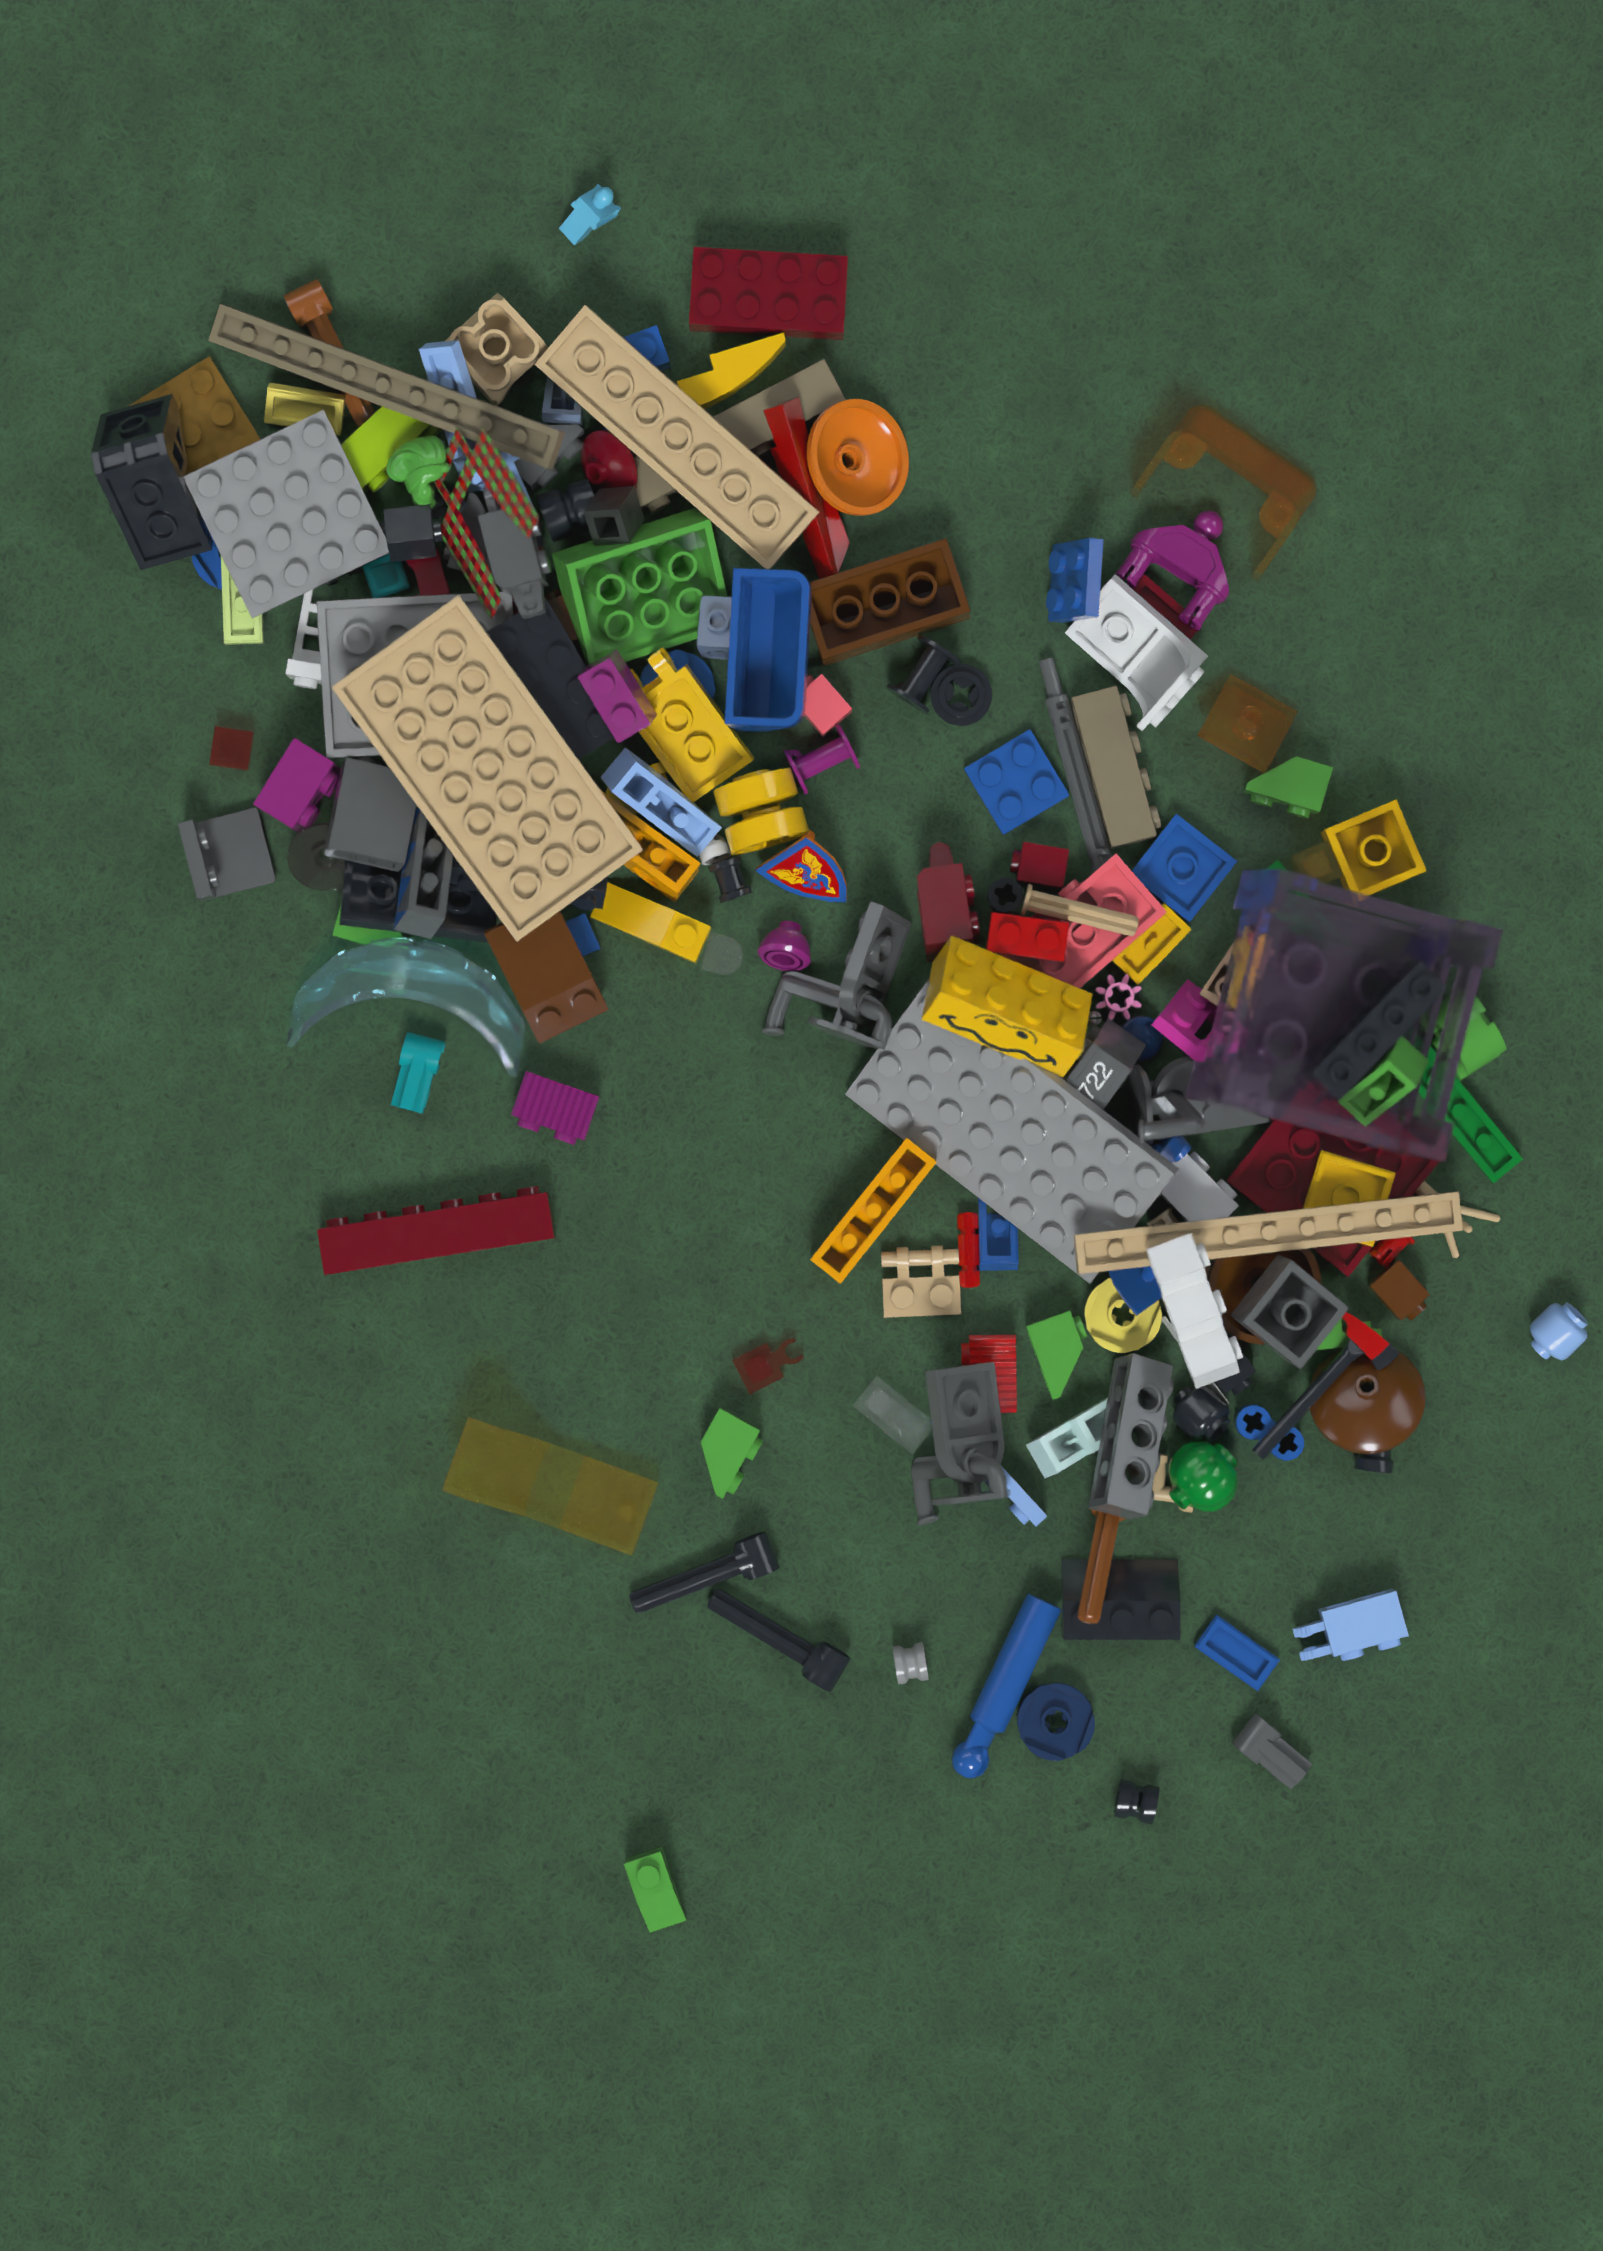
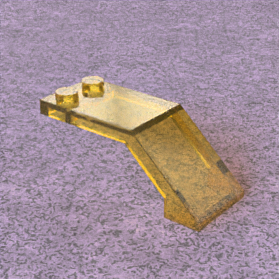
M468 1417L442 1491L477 1504H485L534 1519L632 1556L634 1555L660 1482L551 1442Z

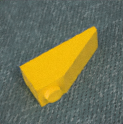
M607 883L603 909L594 908L590 916L695 964L712 929L709 925L610 883Z

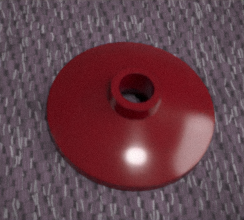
M597 430L589 434L582 445L581 465L584 476L588 478L593 493L596 494L600 488L635 486L636 489L638 481L637 468L630 449L608 430Z

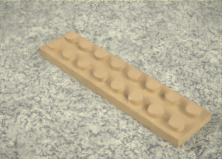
M584 305L535 363L542 372L765 569H771L820 513L817 508L813 507L800 493L587 305Z

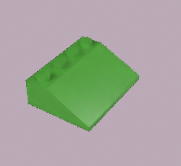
M695 508L641 525L630 543L594 546L593 541H589L552 553L559 587L587 666L616 649L624 661L627 662L655 653L662 647L667 649L695 640L698 637L701 598L703 596L727 597L711 520Z

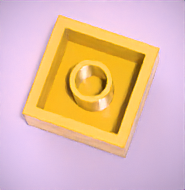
M1397 799L1321 832L1350 904L1427 871Z

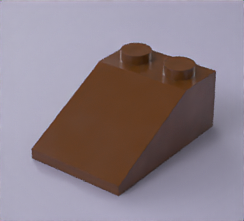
M560 911L519 941L514 939L503 922L483 931L539 1044L609 1010Z

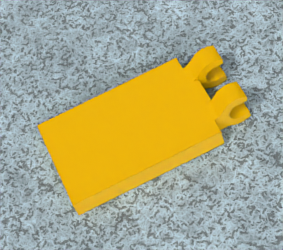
M662 647L647 659L659 677L643 687L633 669L630 670L657 714L652 724L640 730L639 733L682 793L694 802L754 760V756L736 731L725 724V716L688 664L677 670L672 658Z

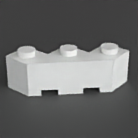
M1190 1233L1147 1249L1152 1271L1160 1287L1162 1299L1177 1335L1178 1344L1195 1388L1197 1389L1240 1373L1237 1360L1243 1358L1236 1337L1228 1338L1225 1332L1221 1314L1227 1312L1219 1289L1212 1292L1207 1281L1204 1267L1209 1266L1210 1261L1203 1243L1195 1245Z

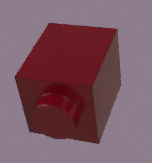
M1023 842L1021 850H1013L1010 872L1017 873L1016 882L1061 890L1064 884L1069 849Z

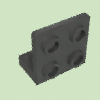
M251 808L201 822L189 820L178 823L197 899L206 901L268 885L276 881L258 809Z

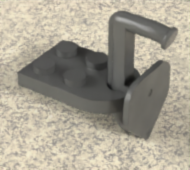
M870 901L868 910L860 918L859 934L856 943L847 954L845 961L846 970L841 986L794 971L785 973L778 983L762 1033L775 1036L785 1033V1030L782 1029L792 995L837 1009L833 1023L809 1016V1024L828 1034L869 1048L885 1050L892 1031L893 1022L883 1002L912 923L884 905ZM871 1020L876 1021L871 1037L856 1032L858 1024L863 1025Z
M1261 1045L1218 1051L1217 1056L1209 1065H1201L1190 1056L1181 1057L1166 1065L1157 1075L1155 1081H1149L1146 1072L1139 1064L1134 1065L1126 1084L1127 1098L1137 1136L1140 1138L1141 1143L1145 1142L1148 1145H1152L1154 1139L1199 1134L1270 1122L1266 1052ZM1157 1114L1161 1121L1153 1122V1115Z
M994 1362L925 1371L936 1456L918 1457L912 1464L911 1476L918 1526L928 1525L939 1519V1516L934 1513L933 1505L999 1499L1011 1495L1010 1489H1007L1004 1470L1000 1465L1004 1454V1437ZM951 1478L958 1484L959 1495L932 1499L929 1479ZM988 1480L989 1490L982 1491L980 1482Z

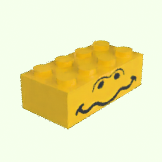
M951 935L932 963L929 987L926 993L921 1020L1018 1060L1025 1058L1063 1078L1083 1051L1092 993Z

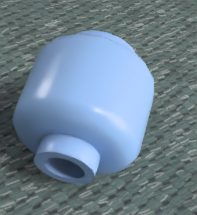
M1553 1303L1531 1323L1530 1332L1534 1338L1531 1346L1545 1359L1552 1356L1558 1360H1565L1586 1341L1588 1334L1585 1327L1588 1325V1322L1571 1304L1565 1303L1561 1305Z

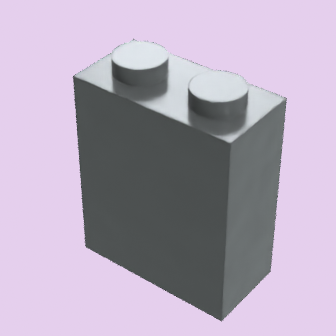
M367 756L352 757V759L346 757L340 767L323 855L396 872L401 870L406 861L416 803L390 767L377 765L373 758Z

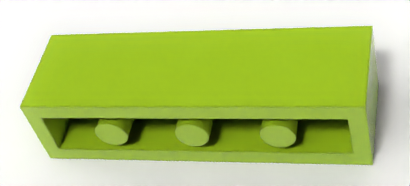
M382 406L341 444V447L364 494L369 489L375 493L390 479L387 474V463L397 448L419 437L427 435L436 437L443 429Z

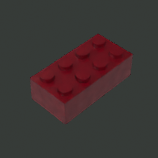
M693 247L689 329L696 332L774 336L784 332L785 337L843 340L848 256Z

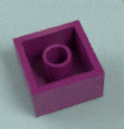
M294 738L253 805L299 834L303 828L310 830L321 813L317 805L322 797L326 795L330 798L336 790L339 777L337 773L340 768L328 758Z

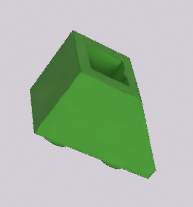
M1296 756L1249 781L1245 785L1243 793L1251 795L1249 801L1270 808L1273 802L1288 806L1287 813L1309 819L1310 813L1317 815L1321 810L1333 767Z
M721 1407L705 1433L701 1445L715 1494L723 1499L726 1492L734 1495L745 1475L738 1471L745 1458L753 1461L763 1440L757 1437L761 1429Z

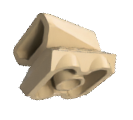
M496 293L490 300L483 303L474 315L461 327L455 329L450 337L445 340H459L471 381L495 406H498L503 401L513 383L535 364L549 348L542 338L499 293Z

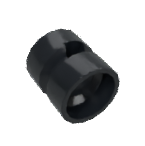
M588 478L568 484L566 492L562 493L556 488L537 495L553 543L572 537L576 528H580L583 532L589 531L584 510L593 499L594 494Z

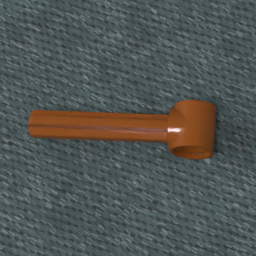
M318 278L283 295L298 326H301V328L308 327L313 338L343 348L328 317L332 314L333 308ZM339 390L340 394L346 395L345 404L357 426L364 424L375 413L371 402Z
M1089 1508V1510H1092V1514L1096 1516V1522L1077 1617L1086 1624H1097L1101 1618L1119 1522L1124 1521L1125 1518Z

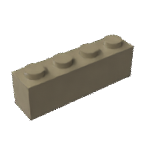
M1117 686L1072 697L1070 702L1110 849L1155 838L1157 836L1155 829L1160 828L1161 823L1156 805L1149 806L1145 791L1151 790V785L1146 768L1139 769L1135 754L1141 753V748L1136 731L1129 732L1125 717L1131 715V710L1126 693L1119 694Z

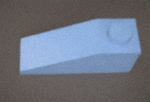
M626 747L601 776L612 793L696 857L699 856L722 828L714 819Z

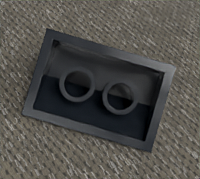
M1062 1559L1063 1640H1180L1178 1559H1112L1101 1618L1097 1624H1086L1077 1617L1088 1559Z

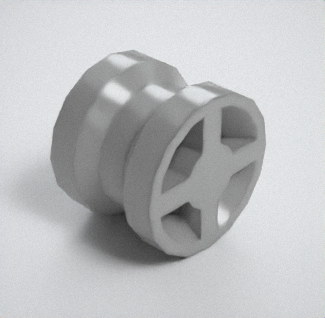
M923 1642L915 1643L911 1648H903L900 1645L892 1646L898 1685L906 1684L909 1679L917 1678L920 1681L929 1680Z

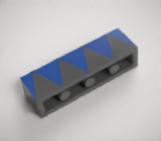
M417 804L406 861L401 872L394 930L431 939L445 920L453 854Z

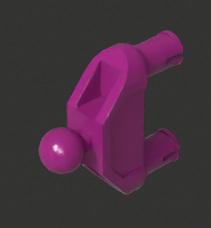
M1211 510L1203 511L1195 517L1193 522L1194 531L1185 525L1151 528L1136 533L1130 541L1131 552L1118 571L1115 572L1123 581L1130 573L1126 584L1134 589L1150 563H1156L1194 587L1196 593L1184 611L1180 613L1179 618L1187 625L1192 616L1197 613L1192 619L1193 623L1190 628L1195 630L1201 629L1203 622L1215 604H1221L1229 596L1228 581L1217 546L1209 541L1221 535L1224 529L1223 520L1217 512Z

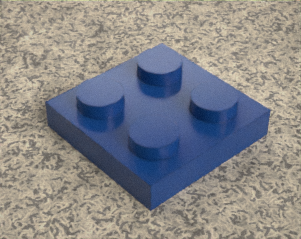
M1086 538L1053 544V550L1048 562L1051 572L1050 590L1046 597L1049 622L1064 623L1099 617L1103 539Z
M1030 729L963 769L1002 835L1012 831L1070 796Z
M1176 814L1133 868L1132 872L1153 896L1162 903H1165L1171 910L1189 923L1237 861Z

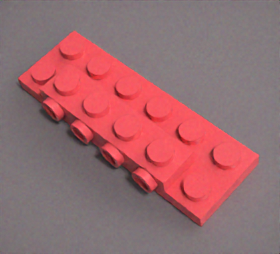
M1115 853L1087 879L1079 883L1074 878L1058 892V895L1062 898L1137 916L1139 923L1134 936L1035 912L1031 916L1032 918L1070 923L1064 962L1003 953L999 955L1072 986L1081 988L1167 911Z

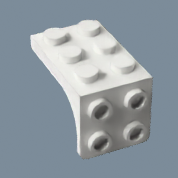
M1116 574L1100 591L1099 617L1074 621L1065 632L1066 635L1134 695L1143 713V718L1137 725L1141 731L1149 723L1156 728L1205 672L1200 668V665L1207 659L1208 655Z

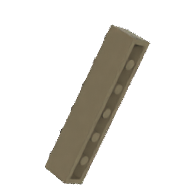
M825 359L713 417L760 458L771 452L770 449L773 448L772 443L775 442L763 410L799 396L807 426L816 421L825 409L846 399ZM635 457L634 461L638 476L636 493L641 509L644 511L648 508L650 513L657 512L671 503L669 497L678 493V491L640 457Z

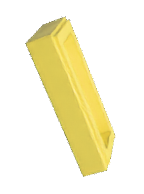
M269 383L264 423L288 427L324 410L335 434L340 435L343 426L346 395Z

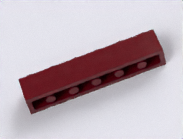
M539 1186L516 1189L517 1197L502 1199L501 1192L479 1195V1203L463 1205V1198L441 1201V1209L425 1212L423 1204L401 1208L402 1216L387 1218L385 1210L363 1214L364 1222L349 1224L348 1217L325 1220L326 1228L317 1229L324 1275L556 1238L549 1192L540 1193Z

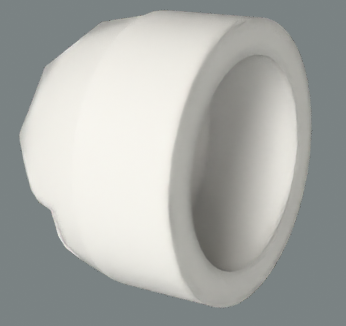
M716 834L699 856L703 865H710L728 859L731 856V852L725 838Z

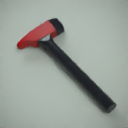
M1346 1312L1342 1319L1346 1323L1345 1335L1348 1338L1341 1352L1258 1442L1252 1451L1264 1460L1352 1361L1365 1354L1371 1360L1377 1370H1381L1390 1364L1399 1355V1352L1368 1325Z

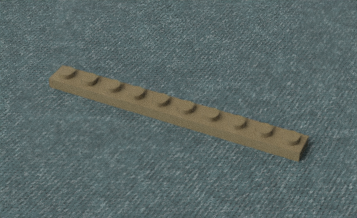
M219 305L208 340L210 342L446 431L455 433L456 428H458L463 437L476 442L483 428H485L499 451L547 469L554 468L565 434L562 430L231 306Z

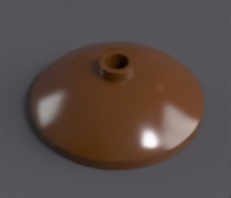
M1309 1248L1214 1259L1207 1281L1211 1291L1219 1289L1227 1310V1312L1221 1314L1224 1329L1243 1341L1265 1344L1231 1317L1230 1314L1252 1288V1279L1256 1276H1261L1278 1254L1292 1260L1321 1284L1319 1267Z
M1342 1348L1336 1350L1322 1361L1316 1369L1310 1385L1341 1352ZM1400 1352L1390 1364L1381 1370H1377L1371 1360L1363 1354L1355 1359V1361H1352L1310 1408V1413L1316 1427L1323 1436L1344 1450L1360 1454H1375L1388 1451L1406 1441L1420 1424L1425 1409L1424 1383L1414 1364ZM1363 1384H1370L1374 1389L1366 1393L1361 1391L1360 1387Z

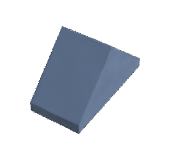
M547 376L542 408L543 424H578L583 429L584 408Z

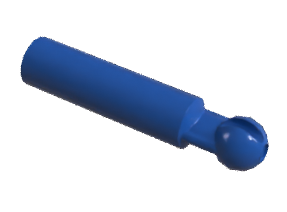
M1027 1593L970 1714L974 1725L966 1741L959 1743L953 1751L952 1765L958 1774L966 1778H976L983 1775L988 1768L990 1760L988 1749L996 1733L1005 1732L1060 1615L1061 1608Z

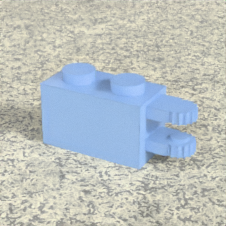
M1394 1589L1320 1608L1318 1611L1321 1620L1293 1628L1295 1637L1303 1638L1311 1636L1313 1633L1324 1631L1327 1640L1326 1644L1307 1647L1300 1651L1301 1661L1331 1654L1333 1657L1340 1655L1342 1661L1363 1656L1364 1648L1378 1645L1379 1650L1390 1649L1401 1645L1400 1638L1409 1636L1397 1592Z

